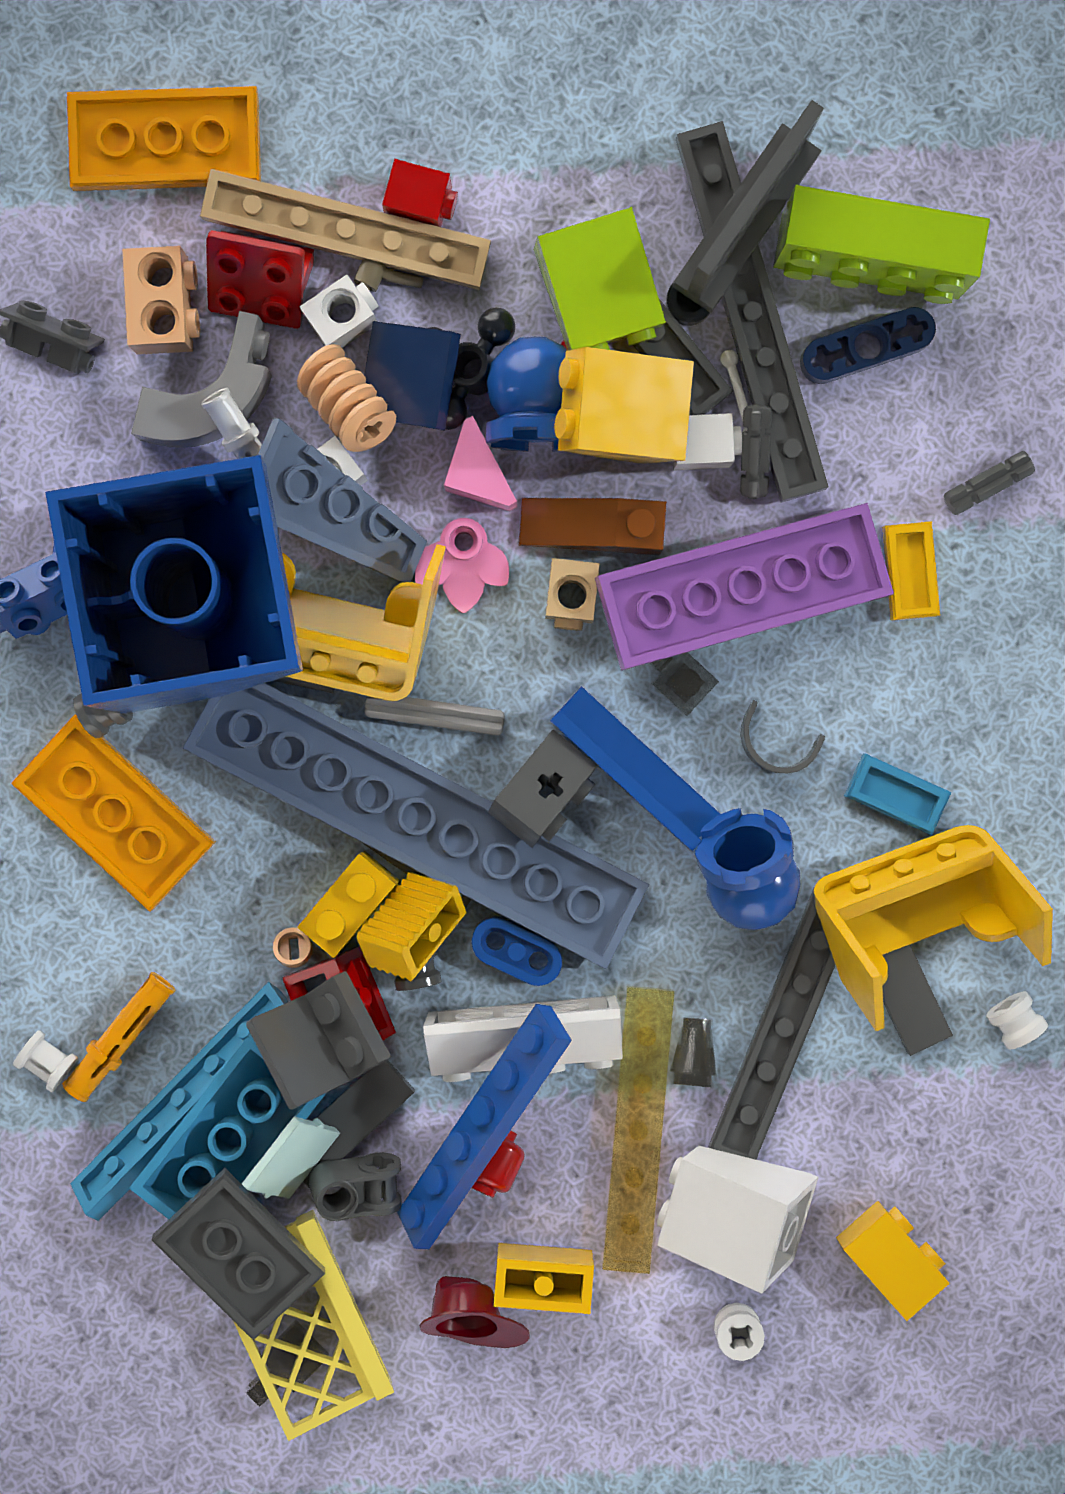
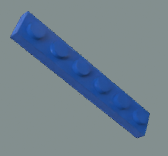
M535 1004L403 1202L402 1207L397 1211L414 1249L431 1248L571 1043L572 1039L551 1006Z

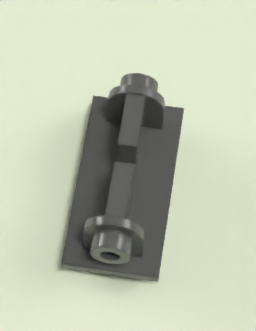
M21 300L19 303L0 309V315L10 319V321L5 319L0 326V338L5 339L7 346L38 358L42 354L44 343L50 344L47 362L75 374H79L81 371L88 374L91 371L95 356L88 354L89 350L103 344L105 339L90 333L91 327L74 319H63L61 321L47 315L45 307L31 301Z

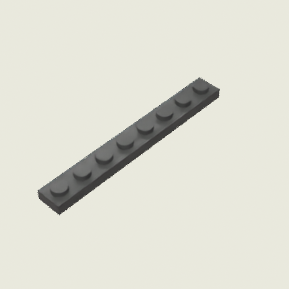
M723 121L682 132L676 136L677 147L703 237L707 234L741 184ZM758 244L721 299L752 405L761 404L770 407L772 410L771 428L766 429V433H771L770 468L780 503L826 490L829 486Z

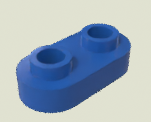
M498 916L488 917L482 920L473 932L472 949L480 961L530 985L543 986L549 984L557 978L561 971L562 956L554 942L508 919ZM494 931L500 932L505 938L503 946L497 949L491 948L486 941L487 936ZM534 952L544 953L548 959L546 965L542 968L532 967L529 963L531 954Z

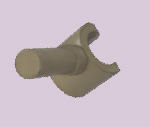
M365 259L357 270L354 282L357 285L363 282L368 290L376 292L382 279L390 283L422 288L424 277L393 271L394 269H389L382 263Z

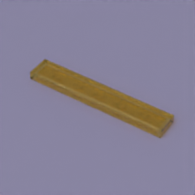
M626 987L622 1032L623 1059H620L602 1261L603 1270L650 1274L674 990Z

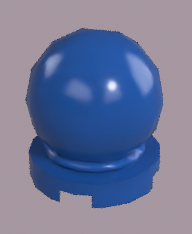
M520 337L507 345L491 362L487 388L490 405L499 415L496 420L486 423V443H491L492 448L529 452V442H552V452H558L559 439L555 435L554 426L556 415L561 409L563 388L559 385L558 376L561 362L565 358L567 351L565 346L547 337Z
M741 808L732 809L713 818L700 831L702 842L695 849V856L698 867L706 879L707 897L718 916L736 928L758 930L778 925L796 906L800 889V870L793 859L794 843L791 830L785 820L771 810L763 809L764 815H742Z

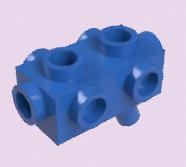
M55 545L51 555L0 579V633L8 631L15 639L26 634L40 635L50 627L51 622L67 615Z

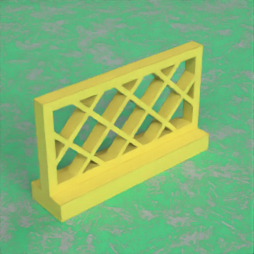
M314 1210L296 1217V1221L284 1226L325 1267V1275L313 1285L319 1295L313 1314L289 1307L274 1321L269 1336L260 1334L254 1340L234 1322L288 1441L374 1397L378 1401L394 1393L391 1378ZM322 1306H324L330 1320L319 1317ZM283 1314L309 1322L301 1347L275 1338ZM316 1324L335 1330L339 1338L332 1357L307 1349ZM255 1341L266 1344L262 1355ZM272 1346L297 1354L289 1379L269 1373L266 1361ZM342 1349H344L350 1363L339 1360ZM304 1357L329 1365L321 1389L295 1382ZM335 1368L354 1373L361 1386L360 1390L346 1397L327 1392ZM275 1384L285 1387L282 1399ZM294 1390L317 1398L312 1414L292 1423L285 1408L291 1391ZM323 1401L333 1403L321 1409Z

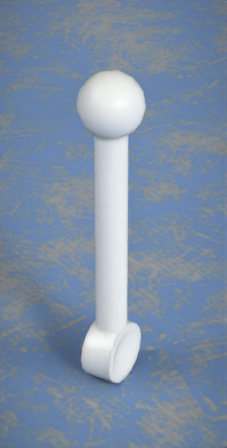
M729 349L721 354L720 362L728 370L743 421V410L748 404L736 366L739 361L738 355L734 350Z

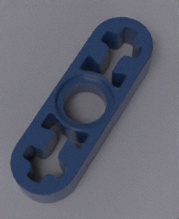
M910 307L817 338L806 347L801 355V371L809 381L816 384H826L919 353L933 340L936 333L935 321L932 315L925 309ZM908 319H911L914 326L922 325L924 331L918 336V342L914 343L911 336L897 339L893 343L896 351H891L889 334L891 335L903 330L907 325ZM889 325V334L883 326ZM865 333L875 336L880 343L878 356L871 359L861 357L855 350V339L857 336ZM838 341H845V354L852 366H846V357L833 361L829 366V372L824 373L821 366H812L811 361L817 356V349H822L823 354L829 356L838 353L842 349Z

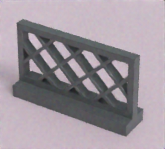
M811 100L792 129L783 123L781 124L674 280L672 287L708 312L712 313L787 204L795 185H800L819 157L822 150L808 140L824 110L822 106Z

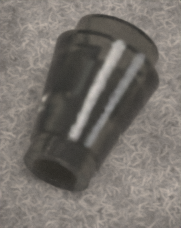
M683 1017V1027L680 1030L670 1067V1072H674L673 1084L711 1087L712 1076H717L711 1030L712 1020Z

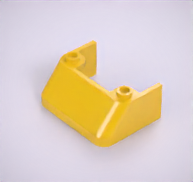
M436 545L424 576L423 584L404 582L396 585L389 593L385 610L295 589L296 569L294 563L286 554L282 553L303 667L302 672L286 677L387 701H398L407 697L414 686L434 611L446 546Z
M958 826L826 875L814 887L815 907L840 979L875 1031L885 1028L882 986L888 978V965L882 955L964 924L973 936L986 942H1000L1017 935L1042 967L1051 964L1052 907L986 830L977 826Z

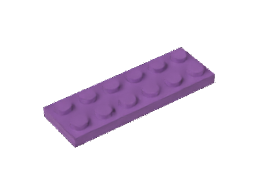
M868 503L605 573L595 578L621 671L894 594Z

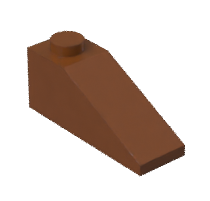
M522 498L519 546L660 555L664 547L667 501L624 498Z

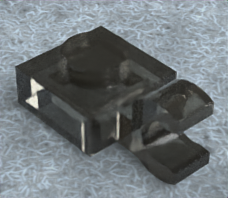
M688 652L677 655L675 658L669 657L649 663L660 673L651 685L685 716H688L719 682Z
M295 1320L277 1339L301 1347L306 1329ZM311 1336L307 1349L328 1356L329 1353ZM272 1346L266 1361L269 1373L289 1379L297 1354ZM304 1357L295 1382L303 1384L323 1363ZM257 1375L249 1383L250 1389L246 1394L260 1407L268 1400V1396Z

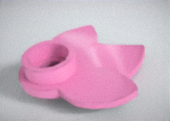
M458 518L448 523L442 531L440 541L424 548L415 570V583L423 584V579L436 545L446 546L439 585L443 584V590L450 603L461 613H467L478 603L483 594L485 583L491 586H506L509 579V563L505 554L496 546L488 543L484 528L477 521L470 518ZM463 533L469 534L473 538V545L467 551H461L455 546L457 536Z

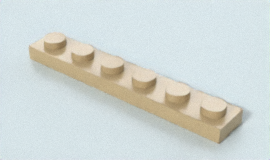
M214 169L210 170L200 217L204 221L362 261L365 259L376 261L389 268L480 290L491 245V240Z

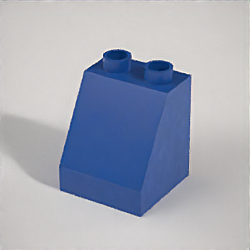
M261 455L45 492L84 706L126 714L220 697L303 671L267 468Z

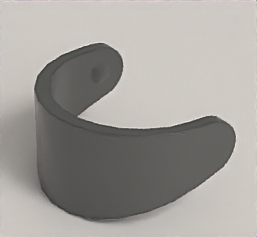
M752 700L744 715L740 732L742 746L751 761L764 770L785 774L798 772L812 763L825 740V736L822 734L818 735L807 756L792 766L776 767L761 759L751 745L749 736V724L758 704L757 701Z

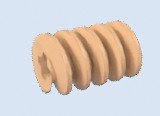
M336 344L327 345L314 352L306 360L299 371L297 387L303 396L308 398L311 406L318 411L323 421L329 424L331 431L336 437L340 438V442L347 450L352 452L366 451L377 446L390 435L396 424V414L394 411H387L388 404L382 397H376L377 391L372 384L366 383V377L361 371L355 370L356 365L350 358L345 357V352L341 346Z

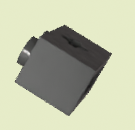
M553 729L495 798L488 813L531 848L534 847L542 836L550 842L567 820L560 814L570 801L579 806L595 786V783L589 778L598 765ZM548 785L554 791L545 799L539 792Z

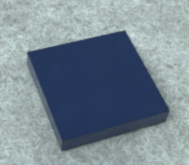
M378 321L372 322L364 376L366 377V383L372 384L377 391L376 397H382L388 404L387 411H394L396 423L445 431L461 334L438 329Z

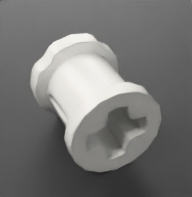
M38 1030L19 1052L13 1062V1066L17 1069L24 1067L46 1082V1089L52 1093L65 1079L78 1057L73 1053L67 1056L44 1040L45 1034Z

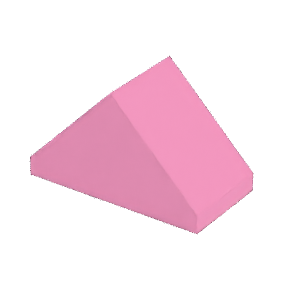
M472 416L464 420L445 479V491L511 511L517 508V500Z

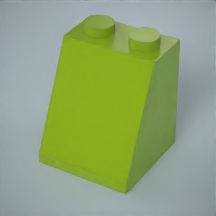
M632 207L537 237L533 250L567 350L582 347L610 350L608 343L627 338L628 345L632 346L657 337L655 329L664 325L666 321Z

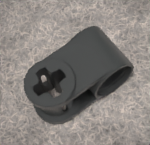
M380 1152L363 1157L320 1162L312 1169L308 1178L309 1189L318 1213L322 1218L329 1221H341L371 1215L386 1216L399 1211L402 1207L401 1195L397 1192L396 1175L401 1171V1159L394 1154ZM341 1186L340 1190L336 1193L325 1194L330 1188Z

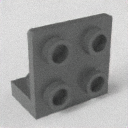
M347 971L331 977L306 995L255 1016L246 1023L254 1042L290 1109H295L359 1077L391 1057Z

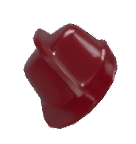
M443 1276L438 1279L432 1303L431 1317L424 1319L419 1325L421 1332L428 1335L449 1337L476 1346L513 1348L525 1344L530 1339L529 1330L523 1324L500 1316L498 1307H494V1292L491 1287L477 1280L464 1277Z

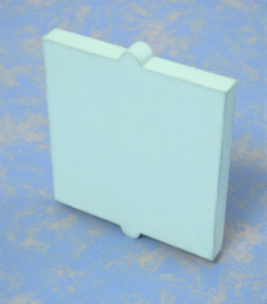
M294 1116L243 1181L242 1185L248 1191L261 1193L265 1198L273 1195L290 1199L339 1136L340 1132L335 1127L323 1124L318 1118L310 1121Z

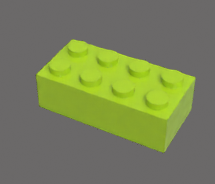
M795 185L782 212L773 268L783 269L784 276L792 279L809 280L812 278V275L831 278L830 283L838 287L856 288L859 286V283L876 285L877 291L885 295L903 296L906 291L924 294V300L931 303L950 304L953 299L958 300L981 276L990 218Z

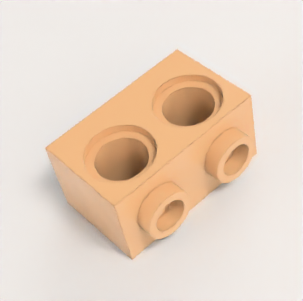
M181 246L122 249L127 345L136 354L193 352V338L200 337L199 313L197 308L191 309L190 290H197L198 288L195 261L188 260V256ZM161 268L172 269V278L166 285L161 287L152 285V277L157 270ZM163 315L175 316V324L170 332L163 335L155 334L154 325L158 318Z

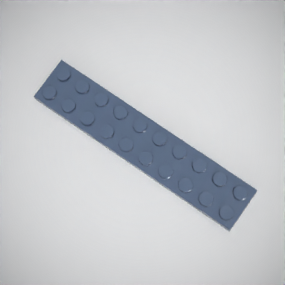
M265 683L228 695L209 698L183 746L184 750L425 876L456 885L460 894L604 969H607L650 885L556 835L550 842L542 836L534 847L531 848L488 813L493 802Z

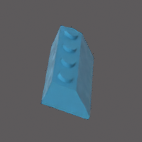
M249 1034L129 1189L167 1219H170L224 1168L242 1184L292 1118L295 1116L307 1119L325 1094L295 1109H290L251 1034Z

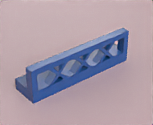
M582 686L550 720L560 732L594 761L688 849L693 851L702 842L700 831L720 813Z

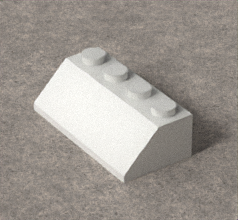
M613 995L428 1012L423 1028L431 1076L442 1075L444 1082H459L471 1079V1072H491L535 1004L551 1006L572 1039L550 1073L565 1071V1064L584 1062L585 1069L612 1067V1060L623 1059L621 1015L617 998Z

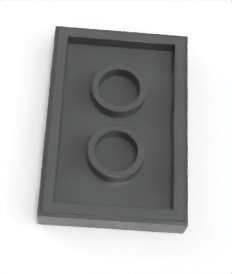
M226 1168L217 1174L152 1236V1241L253 1340L325 1275V1267Z

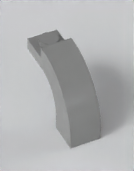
M239 311L227 364L217 380L207 388L196 393L179 395L142 387L131 434L143 442L177 448L196 447L223 438V436L201 404L207 397L223 388L229 389L230 395L245 419L248 420L262 402L272 378L271 373L265 366L256 364L257 359L264 360L269 344V332L264 331L265 325L260 317L255 314Z

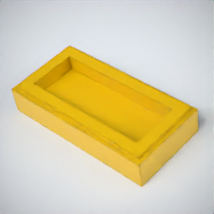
M932 521L883 526L885 565L894 592L893 595L888 596L890 620L940 616Z

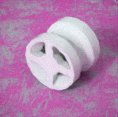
M1026 991L1009 996L992 1007L986 1015L993 1026L999 1027L1002 1031V1042L1009 1050L1030 1043L1048 1028V1023L1044 1017L1035 1014L1032 1009L1033 1000Z
M743 1303L728 1304L719 1310L714 1320V1331L719 1348L726 1356L733 1360L744 1361L752 1359L763 1347L765 1337L763 1327L756 1312ZM734 1336H736V1337L743 1336V1337L745 1338V1339H743V1338H741V1339H734V1341L732 1340Z

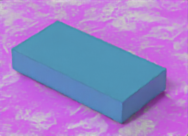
M863 753L844 796L924 833L933 835L952 792Z

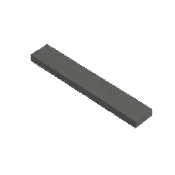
M814 888L708 1148L757 1159L835 968V962L815 907Z

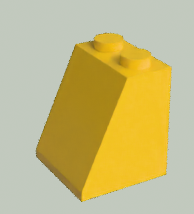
M591 347L566 351L558 376L559 385L563 388L561 409L556 415L554 426L555 435L559 439L558 451L643 464L685 461L694 361Z

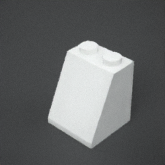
M698 1146L686 1156H680L673 1165L669 1183L673 1184L674 1187L670 1200L668 1199L664 1203L658 1216L657 1226L662 1229L657 1246L762 1294L794 1261L818 1176Z

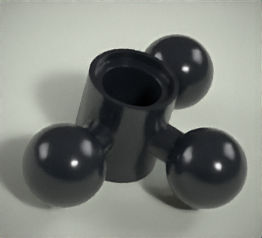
M490 308L480 316L477 328L481 338L477 344L472 342L459 344L453 380L455 383L451 392L446 430L459 427L466 419L467 404L465 398L468 393L482 395L488 392L487 379L491 362L494 360L490 354L495 346L507 344L513 338L516 328L513 316L503 308ZM429 327L430 329L442 330L438 327ZM474 359H481L482 366L480 372L471 379H464L463 373L467 363Z

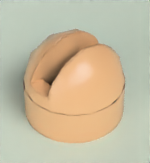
M286 928L279 932L274 939V955L286 967L297 968L305 965L312 955L313 946L310 938L298 928ZM290 939H298L299 958L292 960Z

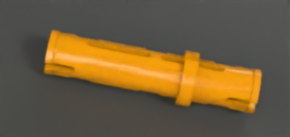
M151 972L148 979L121 1010L99 1040H92L88 1044L86 1056L70 1076L62 1082L66 1092L81 1102H87L89 1096L109 1071H116L122 1064L121 1056L141 1031L145 1029L170 995L174 994L176 991L174 986L159 974Z

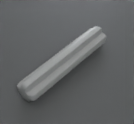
M367 696L365 702V715L371 718L497 736L503 732L505 715L501 710L405 697L398 701H387Z

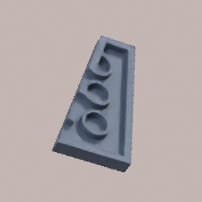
M273 417L258 455H261L267 468L277 527L402 583L411 582L427 540L385 505L378 503L363 490L361 485L350 476L342 473L313 445L301 439L284 421Z

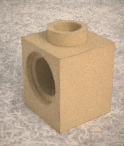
M552 558L545 618L555 619L554 628L582 631L583 623H592L594 621L597 593L595 578L599 575L600 563ZM569 583L579 585L585 593V602L575 609L564 607L558 599L560 588Z

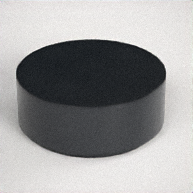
M672 285L670 286L666 296V308L679 324L687 326L696 325L703 322L709 316L710 312L676 290Z

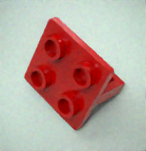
M209 231L206 238L208 310L238 317L239 311L258 315L264 323L299 329L303 319L300 306L303 304V294L314 264V249L226 231Z

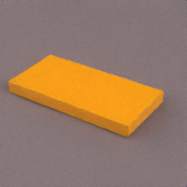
M256 86L67 92L70 188L73 191L207 187L211 169L261 181L259 96Z
M76 714L11 783L149 912L157 907L216 843L208 833L103 736L100 738L91 736L84 729Z

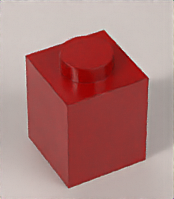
M394 158L382 207L384 213L441 227L443 219L452 220L458 192L451 190L450 173Z

